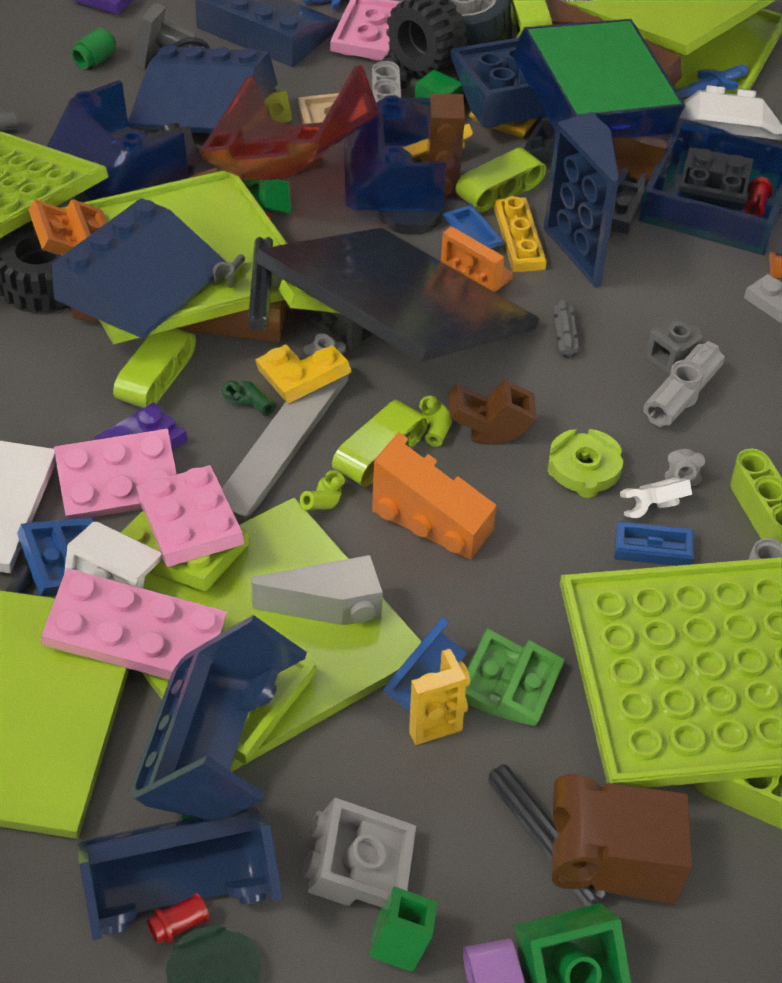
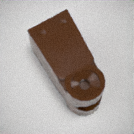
M565 774L558 777L553 785V821L558 837L552 844V882L563 889H579L593 884L595 890L598 891L604 890L609 893L675 905L692 869L688 794L607 783L601 787L594 780L578 774Z

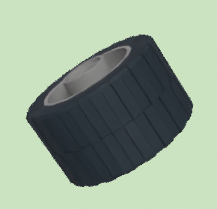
M449 0L450 3L454 2L457 6L456 10L462 14V23L466 26L467 32L464 33V36L467 38V42L463 47L511 39V0Z

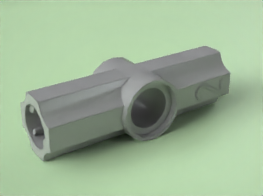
M709 341L704 344L698 343L684 360L673 364L670 376L644 405L643 412L648 416L650 423L660 428L664 425L670 426L685 408L696 404L701 389L724 363L725 356L719 350L718 345Z

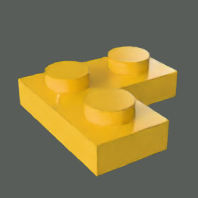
M287 344L271 349L267 354L255 359L260 373L287 404L351 373L348 360L333 345L317 350L313 355L303 360H300Z

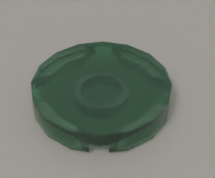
M217 925L197 928L180 938L173 947L174 951L170 955L165 968L167 983H259L261 976L258 953L250 940L238 931L236 934L233 931L226 930V927Z

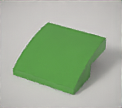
M487 628L481 636L467 666L470 677V685L466 687L465 692L467 704L509 721L536 726L565 659L531 640H528L525 646L521 647Z

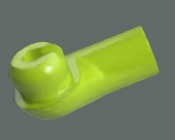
M429 395L424 397L419 403V408L422 414L428 418V425L430 426L425 440L429 445L439 447L448 433L452 419H450V412L441 402H438L435 396Z
M336 470L328 471L325 477L319 480L315 491H304L301 494V507L305 510H328L335 507L341 496V487L345 483L344 476Z

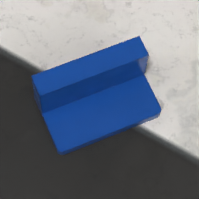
M444 617L439 620L383 689V692L409 713L411 681L419 679L428 673L440 672L441 651L451 649L457 662H460L467 654V652L442 633L449 623Z

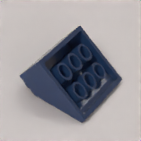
M195 0L196 26L198 29L246 49L253 48L256 51H269L271 59L292 68L332 35L340 22L336 18L290 0Z
M532 35L450 49V55L471 112L483 127H497L504 123L525 122L532 118L555 116L556 114L571 111L576 112Z
M175 45L162 47L148 64L128 120L129 128L161 130V126L179 123L180 127L190 126L191 132L236 135L278 85L269 51H256L253 48L231 50L227 47L207 49L201 46L184 48L176 47Z
M593 112L557 122L544 230L589 282L597 288L602 283L619 178L611 131Z
M140 198L52 263L54 300L144 339L214 281L213 267L219 262L226 261L170 209L155 204L153 201Z

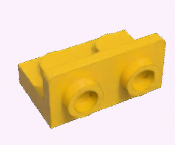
M451 649L441 651L440 672L428 673L419 679L411 681L409 733L415 745L451 735L463 729L464 712L468 711L465 692L466 687L470 685V677L465 664L462 661L457 662Z

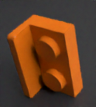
M452 226L443 232L441 262L494 292L512 280L513 272L504 267V256Z

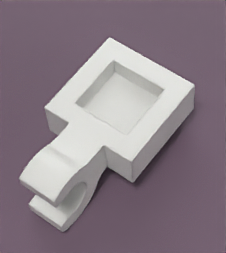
M670 478L640 486L639 489L627 488L620 492V496L623 498L634 497L636 499V506L632 510L624 512V516L631 518L643 516L651 503H657L658 508L671 507L680 504L679 498L692 495L690 480L681 478Z

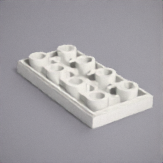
M0 441V572H12L22 547L17 532L22 523H32L56 464L54 449Z

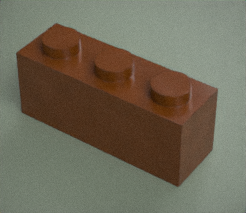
M430 94L425 171L426 187L435 191L439 197H458L455 188L460 179L465 123L463 94Z

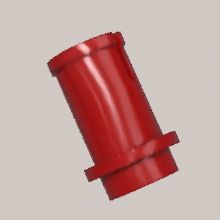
M757 177L748 184L747 191L749 195L744 206V211L748 216L751 213L752 207L755 208L752 217L758 218L764 214L767 199L772 196L774 190L769 179Z
M196 893L192 897L163 911L159 908L153 910V916L147 918L146 922L156 944L162 942L171 944L174 941V936L203 922L206 923L210 918L203 899Z

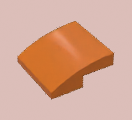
M34 199L28 209L42 250L60 255L67 253L107 223L101 209L74 199L70 201L66 210Z

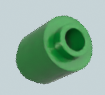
M98 27L75 42L74 47L71 49V56L81 69L94 68L116 52V40L111 32Z

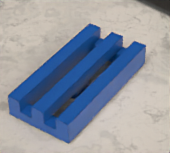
M617 521L614 559L673 566L693 564L694 529Z

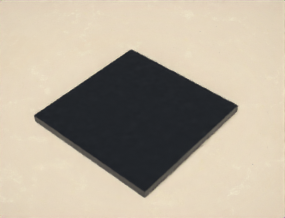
M382 227L258 249L255 261L259 265L420 362L536 329L540 319Z

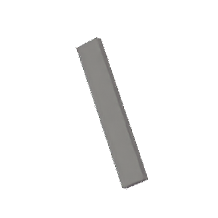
M348 374L289 404L287 402L284 403L222 488L237 522L242 524L252 517L348 381Z

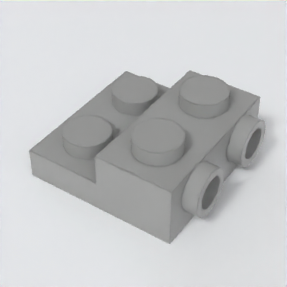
M334 798L323 812H316L310 826L309 836L317 840L315 851H309L302 868V877L309 879L307 892L346 906H350L355 899L382 908L393 886L406 891L408 889L416 825Z

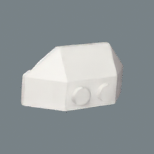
M707 85L706 91L698 90L663 117L664 126L782 140L781 123L765 101L760 97H756L757 91L738 89L736 95L725 93V87Z

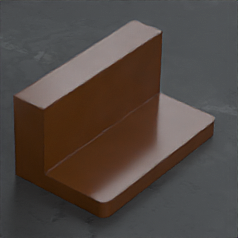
M609 126L618 177L622 168L630 169L629 182L637 183L642 172L649 174L647 187L655 188L665 167L669 142Z

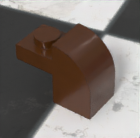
M505 379L488 397L459 384H456L449 391L450 419L472 429V441L480 444L495 445L512 441L523 434L537 420L534 393Z

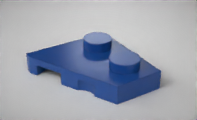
M92 518L22 523L17 534L40 596L57 595L65 572L67 546L94 522Z

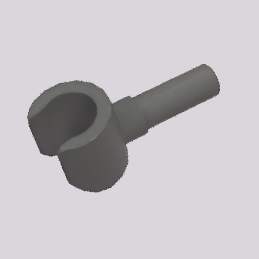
M239 254L232 263H217L213 267L214 283L217 284L220 279L226 278L227 287L233 288L236 284L235 273L245 261V256Z

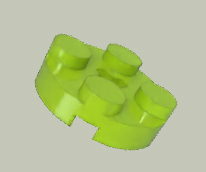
M577 429L565 431L557 436L551 444L547 470L549 475L564 487L576 491L584 498L595 497L599 491L607 490L615 485L621 477L623 468L622 449L618 442L608 434L598 430L589 429L588 434H576ZM579 459H592V463H583L579 461Z

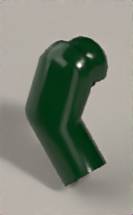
M231 380L222 387V395L232 405L253 406L263 416H268L275 410V401L253 382H236Z

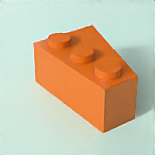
M398 432L374 460L372 512L387 521H392L412 531L417 536L425 537L445 547L452 553H457L471 560L494 531L497 505L459 476L452 480L435 467L437 463L435 458L429 454L425 458L420 456L405 444L408 438Z

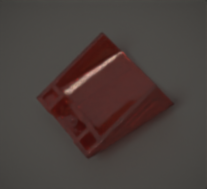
M362 65L354 66L323 122L298 124V126L284 124L271 119L254 76H250L245 79L201 148L200 154L204 160L212 165L240 177L256 180L281 179L298 173L381 113Z

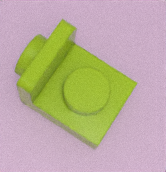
M275 87L258 108L262 126L265 128L292 120L287 90Z

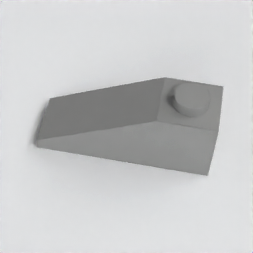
M370 555L251 577L253 609L340 625L354 622L364 623L381 617L383 592Z

